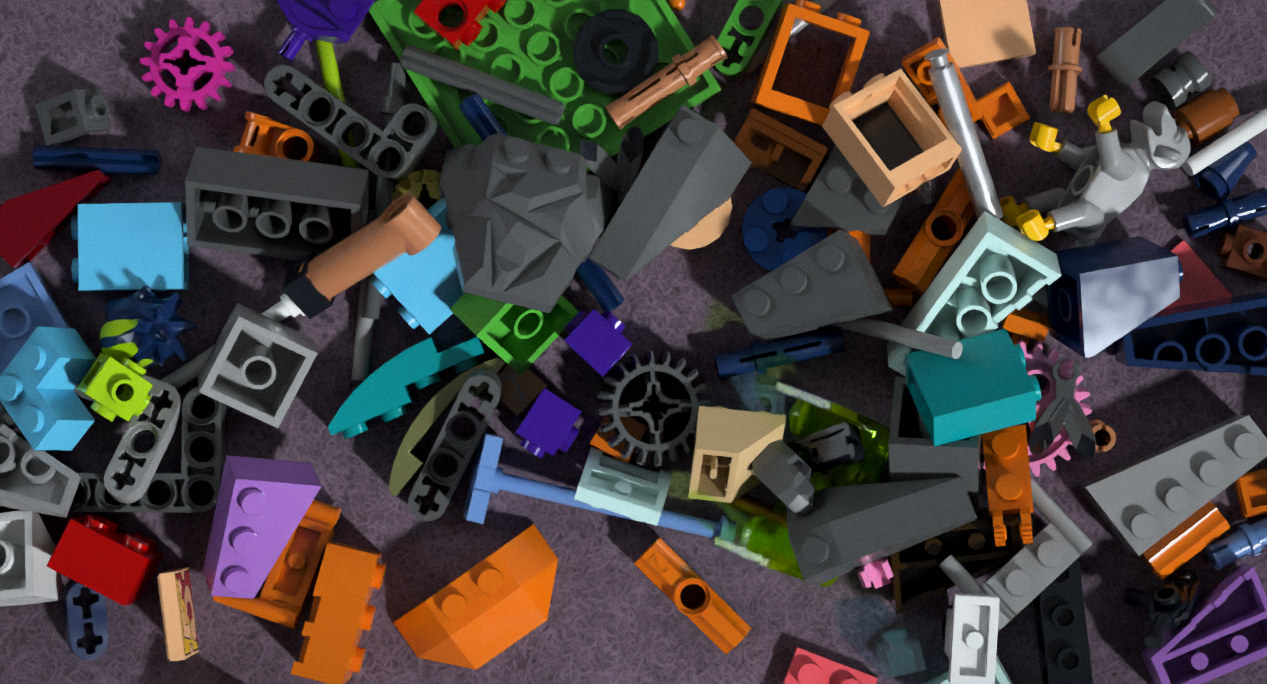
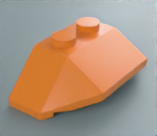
M532 524L393 623L418 658L477 670L547 621L558 557L535 524Z

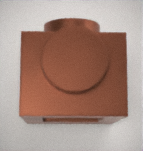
M1237 225L1230 232L1225 231L1217 250V255L1222 257L1219 268L1267 282V233L1242 225ZM1250 244H1255L1260 249L1256 260L1251 259L1247 254Z

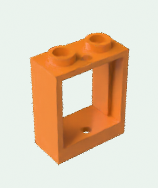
M796 0L795 5L787 3L782 6L750 102L822 126L830 112V108L827 109L772 90L795 19L852 38L831 102L841 94L850 92L870 31L860 28L862 20L837 12L834 19L819 14L820 5L806 0Z

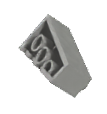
M1236 415L1129 464L1113 469L1095 479L1079 484L1077 487L1128 553L1140 556L1267 457V438L1249 415Z

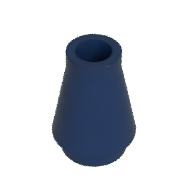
M1246 141L1193 176L1198 188L1211 199L1218 200L1222 195L1229 196L1249 164L1257 157V152Z

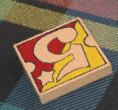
M189 567L174 568L157 576L167 659L170 662L185 660L199 652Z

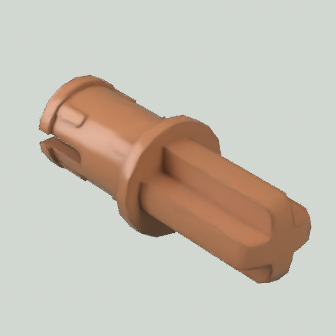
M1058 27L1054 29L1052 65L1048 66V72L1052 73L1049 108L1056 114H1071L1075 108L1077 75L1082 74V68L1079 67L1082 30L1078 28L1074 30L1073 27Z

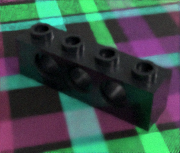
M1078 557L1033 599L1042 684H1093Z

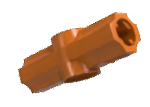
M960 167L955 172L928 217L921 223L919 231L891 273V276L899 284L920 295L924 294L975 213ZM932 222H945L951 231L950 239L944 241L937 239L931 231Z
M661 537L653 542L633 563L725 655L735 648L752 629L708 585L706 580L701 578ZM696 584L703 588L705 597L700 605L689 607L681 601V591L687 585Z

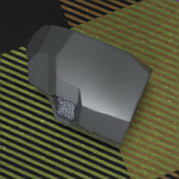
M781 439L769 443L751 462L750 471L797 516L806 514L813 508L815 499V487L811 484V468Z

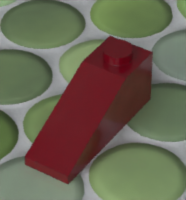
M95 170L7 200L3 205L0 203V256L11 267L16 269L31 262L71 222L72 215L78 214L77 204H89L113 179L107 173Z

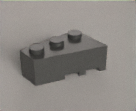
M841 229L731 295L749 333L766 340L818 329V327L839 322L857 321V318L875 314L884 315L896 312L857 238Z

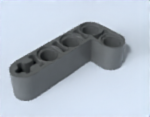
M279 65L272 68L264 80L266 94L272 101L374 174L391 182L402 181L414 171L439 133L437 117L430 110L419 104L402 106L395 113L386 128L382 130L310 77L291 66ZM285 80L290 81L295 88L305 93L301 100L287 93L281 86ZM322 101H329L331 105L330 116L325 121L317 122L314 117L315 107ZM417 114L423 115L426 120L424 131L420 135L410 136L407 131L409 120ZM363 125L366 130V138L361 145L352 147L348 141V134L353 127ZM398 150L401 156L399 167L394 171L386 172L382 165L384 155L388 151Z

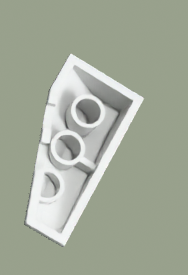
M19 510L0 513V607L62 600L61 573L47 567L56 547L40 515L36 512Z

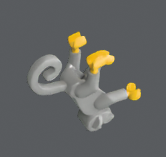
M1102 95L1094 100L1087 108L1090 119L1099 129L1095 132L1097 145L1079 148L1065 139L1055 142L1058 128L1034 122L1029 142L1044 151L1052 152L1053 158L1077 172L1066 190L1063 188H1053L1023 198L1022 204L1018 206L1013 196L999 199L1003 212V217L999 220L1010 227L1018 225L1021 233L1033 241L1044 239L1049 233L1048 230L1052 229L1053 232L1063 230V232L1074 237L1075 248L1093 245L1094 240L1100 238L1106 225L1128 208L1143 193L1152 169L1171 170L1180 168L1188 159L1191 145L1187 131L1176 125V119L1172 118L1166 105L1152 101L1143 110L1144 123L1135 119L1130 121L1132 140L1129 144L1119 142L1117 129L1110 126L1109 121L1119 116L1121 110L1117 101L1112 97L1108 98L1107 95ZM1047 213V218L1042 219L1041 215ZM1043 286L1032 295V299L1048 308L1047 290Z

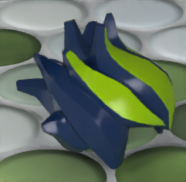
M143 286L139 291L130 294L127 298L107 302V322L101 328L100 349L103 354L112 357L119 363L126 357L141 367H148L154 364L162 366L165 359L174 354L178 355L181 361L186 363L189 361V358L177 336L196 329L198 324L175 315V311L183 303V299H178V292L175 291L170 298L157 299L149 286Z

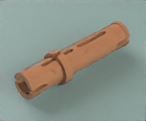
M712 34L684 55L680 56L677 54L672 57V63L619 99L605 106V108L621 130L632 120L656 106L686 84L691 87L697 82L696 78L728 57Z

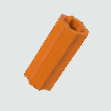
M1209 501L1142 553L1140 557L1158 579L1163 580L1227 531L1230 526L1217 507Z

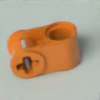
M245 112L246 127L240 145L235 146L233 152L290 159L289 148L291 144L297 140H305L308 145V152L299 161L318 163L321 150L319 143L314 137L301 129L282 124V122L253 112Z

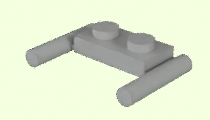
M1034 479L1031 480L1033 505L1050 523L1033 538V543L1025 545L982 586L952 554L939 565L964 594L995 595L1000 598L998 631L1093 544Z

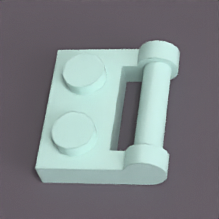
M591 447L574 500L587 503L594 508H602L627 516L638 522H646L657 526L673 473L662 469L658 473L602 455V450Z

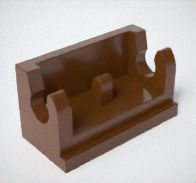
M754 108L751 109L734 141V144L752 162L751 166L802 192H805L828 150L824 145Z

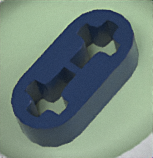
M71 579L66 583L62 591L66 642L78 658L93 660L99 658L106 651L109 642L105 596ZM83 587L91 594H94L93 597L88 598L86 601L87 613H83L81 605L77 601H73V597L80 596V589ZM84 623H88L89 630L97 636V639L91 640L90 648L87 649L80 642H77V639L84 637Z

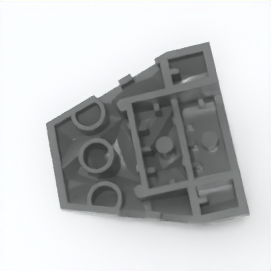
M499 133L488 136L479 146L465 144L446 151L438 190L440 198H445L448 211L445 220L447 228L453 230L455 238L452 250L462 292L546 313L552 311L573 280L576 269L581 262L584 263L592 246L598 238H601L609 224L613 193L600 177L586 174L587 161L581 154Z

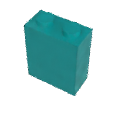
M1006 328L959 340L958 342L962 343L963 350L958 359L923 350L905 354L906 385L934 446L1036 420V401L1041 400L1039 382L1034 374L1028 375L1025 369L1026 360L1020 344H1013Z

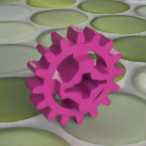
M192 17L186 18L184 27H180L174 19L169 20V32L165 33L159 28L154 30L159 39L156 44L147 41L144 43V46L151 51V56L140 58V63L150 68V72L144 74L142 79L146 83H156L150 93L155 98L166 94L164 105L172 108L177 101H180L181 110L184 112L190 111L192 102H196L200 109L205 110L207 109L206 98L210 96L219 102L222 98L217 89L220 86L231 88L232 83L225 78V73L236 71V66L226 62L225 58L230 57L234 51L230 46L220 47L226 38L220 31L210 36L212 25L209 22L204 21L199 29H197L195 20ZM199 39L209 44L215 57L204 56L200 52ZM178 40V45L169 53H164L170 44ZM188 55H190L193 60L202 65L190 67L188 74L181 68L173 65L187 62ZM161 72L172 74L176 78L175 86L177 91L167 85ZM212 76L211 80L203 88L197 90L198 84L205 77Z

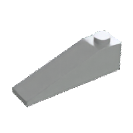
M0 424V506L67 518L81 476L45 451H34L29 442L18 436L15 431L6 425Z

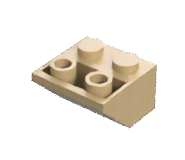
M699 406L691 459L688 498L732 503L760 484L761 481L750 471L751 462L769 443L783 439L786 415L771 414L766 411L733 410L721 406Z

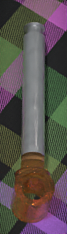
M947 48L933 50L924 57V60L930 61L932 68L928 72L947 129L963 149L957 159L977 220L986 211L1006 224L954 63L948 62L946 54L950 50Z

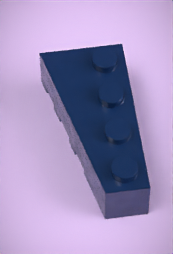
M1267 291L1163 309L1113 343L1116 361L1126 366L1189 369L1267 376Z

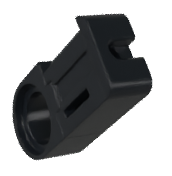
M841 422L786 443L795 453L801 449L807 453V465L811 468V480L826 475L829 469L854 460L862 462L865 459L858 426L846 422Z

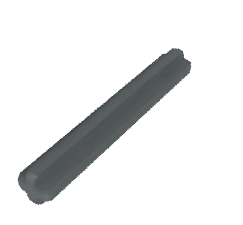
M407 45L401 56L400 64L404 69L465 92L476 93L481 98L552 125H558L564 113L565 106L558 100L418 47Z

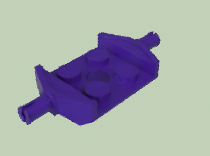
M277 0L288 21L292 24L290 28L292 32H290L280 49L277 50V53L293 62L305 40L310 43L313 39L334 44L347 43L375 0Z

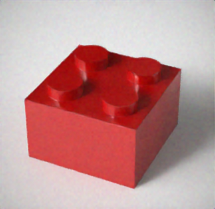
M96 512L94 516L87 514L86 516L70 519L47 567L123 606H127L142 599L164 554L155 549L157 542L138 532H134L133 535L124 534L116 530L119 525L117 521Z

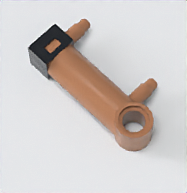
M407 193L391 203L379 218L317 256L312 251L293 263L289 268L281 290L311 319L331 307L336 295L405 253L410 256L424 250L438 236L441 225L413 194Z

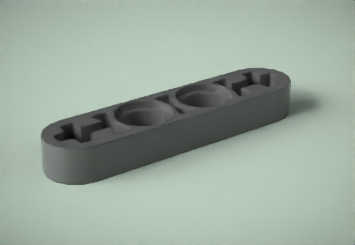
M476 369L467 376L409 495L408 506L413 516L419 520L434 521L445 512L491 419L503 390L501 379L492 370ZM481 382H486L489 384L488 392L490 394L484 395L477 410L470 406L476 393V389L473 386L478 387ZM459 417L469 418L474 422L476 432L470 437L459 436L454 432L452 422ZM440 454H450L458 462V468L452 473H443L435 466L434 459ZM434 481L440 484L434 498L436 503H432L428 508L422 505L423 498L421 496H425Z

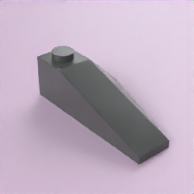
M682 105L658 141L588 260L626 282L664 252L665 248L685 232H689L698 225V222L715 208H719L728 201L752 162L719 126Z
M961 477L825 487L814 492L813 508L804 515L797 516L786 506L789 541L804 580L817 585L978 519Z

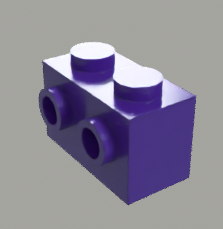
M595 309L588 315L581 310L564 328L570 334L564 341L602 377L613 368L633 345L621 334L626 326L607 309L601 315Z
M544 388L516 431L517 434L523 437L519 445L539 458L544 457L546 452L554 456L559 449L566 453L580 432L579 429L574 427V424L583 411L547 388Z

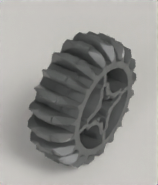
M653 350L645 351V364L642 365L636 354L629 355L628 362L632 368L629 371L623 364L617 362L613 368L620 376L618 381L609 375L604 376L602 379L607 386L612 388L611 393L598 391L596 394L597 399L608 401V408L601 407L595 409V415L600 417L608 415L610 420L609 423L598 427L600 433L608 432L611 429L616 433L614 437L609 439L607 445L613 448L620 441L624 442L626 445L620 453V457L623 459H627L633 449L637 450L636 464L643 465L646 461L647 453H652L653 465L661 466L662 452H666L670 462L675 463L679 460L675 450L677 446L686 454H690L693 448L686 439L689 436L693 439L695 438L696 429L694 427L697 423L699 406H712L710 400L698 401L697 394L708 390L707 384L704 383L693 387L690 382L699 375V371L693 369L686 375H683L681 371L686 365L684 358H679L674 367L668 366L671 355L667 351L662 353L659 363H655ZM644 373L645 384H643V395L640 400L635 403L619 404L620 395L627 383L635 376ZM657 373L674 380L682 389L686 399L674 400L665 397L661 392ZM651 395L655 397V402L658 404L674 406L673 409H666L663 413H658L659 419L656 421L652 420L650 413L632 411V408H639L643 406V403H649L647 397ZM687 412L685 423L679 433L669 441L662 443L665 419L670 414ZM620 417H637L641 419L647 427L649 444L632 437L624 428Z

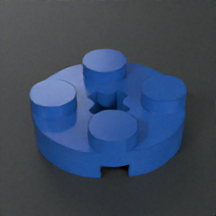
M794 188L770 189L757 197L748 207L741 226L743 243L751 259L763 269L771 272L827 238V229L804 228V232H796L794 239L787 237L783 243L776 240L777 232L772 229L774 222L782 224L785 219L792 221L791 219L794 218L807 195L806 193Z

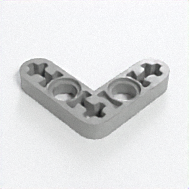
M146 375L142 378L153 385L148 392L151 395L150 402L138 417L133 415L104 475L105 488L120 503H133L142 498L182 418L183 399L176 388ZM80 380L73 390L80 397L94 402V400L76 389L81 383ZM168 396L172 406L170 409L162 408L159 412L154 404L156 401L164 402ZM156 418L161 426H163L161 429L153 424ZM144 433L155 435V445L151 450L145 453L134 451L133 445L138 436ZM130 457L138 464H143L144 466L141 468L135 463L132 467L127 458ZM130 474L135 483L132 486L125 485L121 490L117 480L119 477L127 478Z

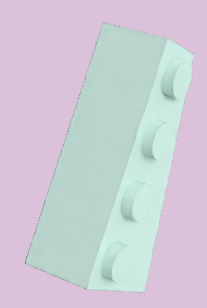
M984 211L900 326L954 341L993 332L998 328V323L1016 308L1020 310L1032 300V295L1045 284L1051 285L1062 276L1057 254ZM889 341L887 343L888 367L906 376L905 354L920 351V349Z

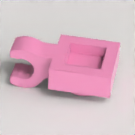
M887 558L879 559L856 569L863 588L871 587L872 584L877 589L891 583L890 578L893 577V572Z

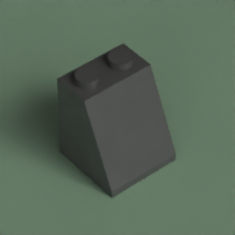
M895 377L888 443L890 482L961 477L975 513L978 515L981 488L982 434L934 446L906 385V378Z

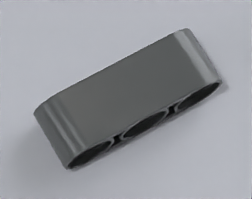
M1164 0L1095 58L1123 90L1219 11L1210 0Z

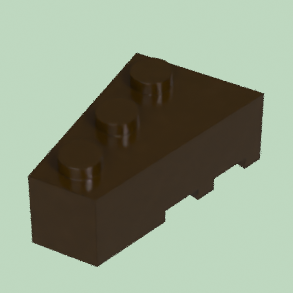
M981 507L977 515L978 519L887 556L886 558L893 572V577L890 578L891 583L888 584L890 603L896 615L909 610L908 607L933 596L935 598L947 592V589L956 585L939 567L951 554L974 579L1004 566L1021 550L1018 514L1003 515L1004 525H1006L1007 530L1006 546H995L993 517H990L989 507Z

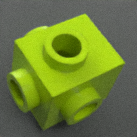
M100 353L76 389L94 400L90 408L107 420L113 422L115 417L118 416L129 422L133 415L138 417L149 404L151 395L148 392L153 385L142 378L146 370L135 362L124 357L119 363L112 357ZM121 385L119 392L116 394L117 387Z

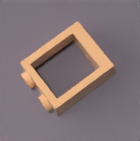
M902 69L888 76H885L883 73L874 76L863 86L862 90L853 95L848 91L838 96L829 105L830 112L822 125L882 207L887 206L950 170L963 150ZM885 103H888L924 151L889 171L853 123L854 120Z

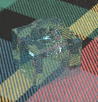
M743 382L739 410L757 412L755 410V402L759 398L764 397L771 403L769 413L784 415L786 386Z
M906 627L881 632L882 640L873 642L880 675L884 680L927 670L919 636L915 632L907 634Z

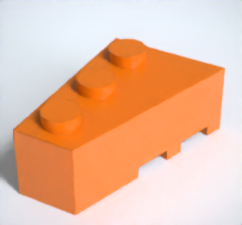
M335 541L327 543L313 592L314 600L308 622L305 621L302 631L304 641L299 661H294L291 675L328 684H345L352 677L353 672L360 673L366 648L359 647L363 630H371L376 612V606L369 605L373 588L381 589L386 571V564L379 563L381 552Z

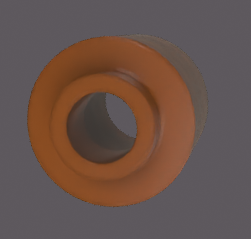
M1223 87L1217 90L1209 89L1174 111L1176 125L1187 131L1190 144L1196 147L1232 126L1233 119L1239 116L1237 103L1232 95Z

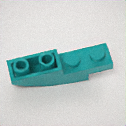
M430 337L396 355L369 375L347 398L328 426L330 435L342 433L345 440L367 431L368 428L365 422L379 416L386 423L408 414L405 406L414 402L408 386L415 384L418 391L440 382L441 379L438 373L454 367L456 373L459 374L481 364L478 357L486 354L481 339L475 337L440 352L435 339Z

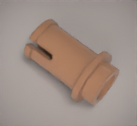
M1089 420L1094 434L1098 430L1101 433V440L1096 444L1095 453L1110 450L1116 442L1114 430L1102 421Z

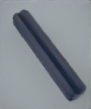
M37 145L34 147L32 154L33 167L38 170L80 172L101 170L105 173L156 175L160 172L161 156L156 150Z

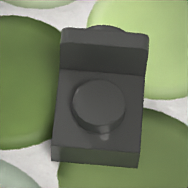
M98 88L74 89L35 104L46 146L59 145L88 133L104 132L111 129L108 106L103 99L101 90Z

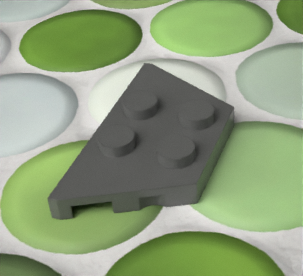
M886 103L853 121L889 171L923 153ZM835 146L792 219L790 229L796 232H804V228L831 229L830 233H835L841 229L847 233L860 231L864 234L886 235L909 193L882 207L839 148Z

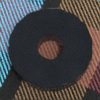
M608 9L597 13V15L591 17L579 28L573 43V61L580 78L592 90L607 96H623L653 75L658 63V42L652 29L639 15L624 9ZM612 41L622 42L628 49V57L620 64H611L603 56L605 46Z

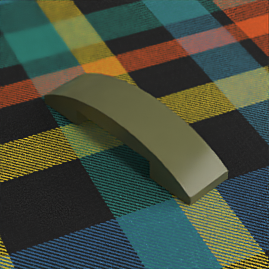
M498 357L486 361L462 373L443 387L425 405L405 434L395 457L388 490L392 495L398 496L424 465L425 461L413 451L456 400L467 376L476 369L492 370L498 375L507 365L502 358ZM481 382L478 387L473 386L476 389L475 394L481 396L489 384Z

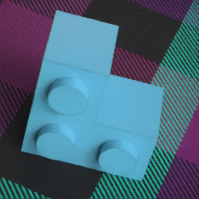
M37 326L0 375V402L34 451H72L95 421L73 389L95 362L96 358L78 332L73 328Z

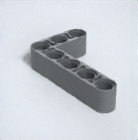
M199 387L192 389L184 397L182 404L181 472H155L142 498L128 504H118L111 499L109 492L104 486L105 472H76L81 476L80 483L84 487V497L79 503L72 502L69 512L201 513L215 510L227 456L228 406L213 399L215 402L213 414L206 419L202 418L196 412L195 404L197 399L203 394L199 392ZM202 437L210 439L215 448L213 457L207 462L200 460L195 453V445ZM130 474L127 478L119 477L118 479L125 485L132 486L135 483ZM158 480L166 482L171 490L170 499L165 504L156 502L152 497V487ZM201 480L209 482L214 488V497L207 505L200 503L194 493L195 486Z

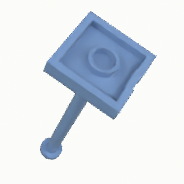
M483 433L478 444L462 512L463 517L467 521L483 524L490 493L498 494L499 490L632 520L627 516L602 508H594L587 503L574 500L576 489L503 473V468L497 467L503 438L496 434ZM663 509L657 526L715 539L714 546L722 548L723 545L732 546L737 523L729 520V517L721 515L719 522Z

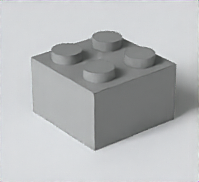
M236 303L198 376L199 392L278 428L318 354L315 340Z

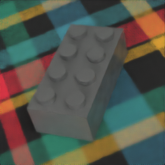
M196 147L185 179L187 246L291 260H300L312 251L318 256L367 225L369 170Z

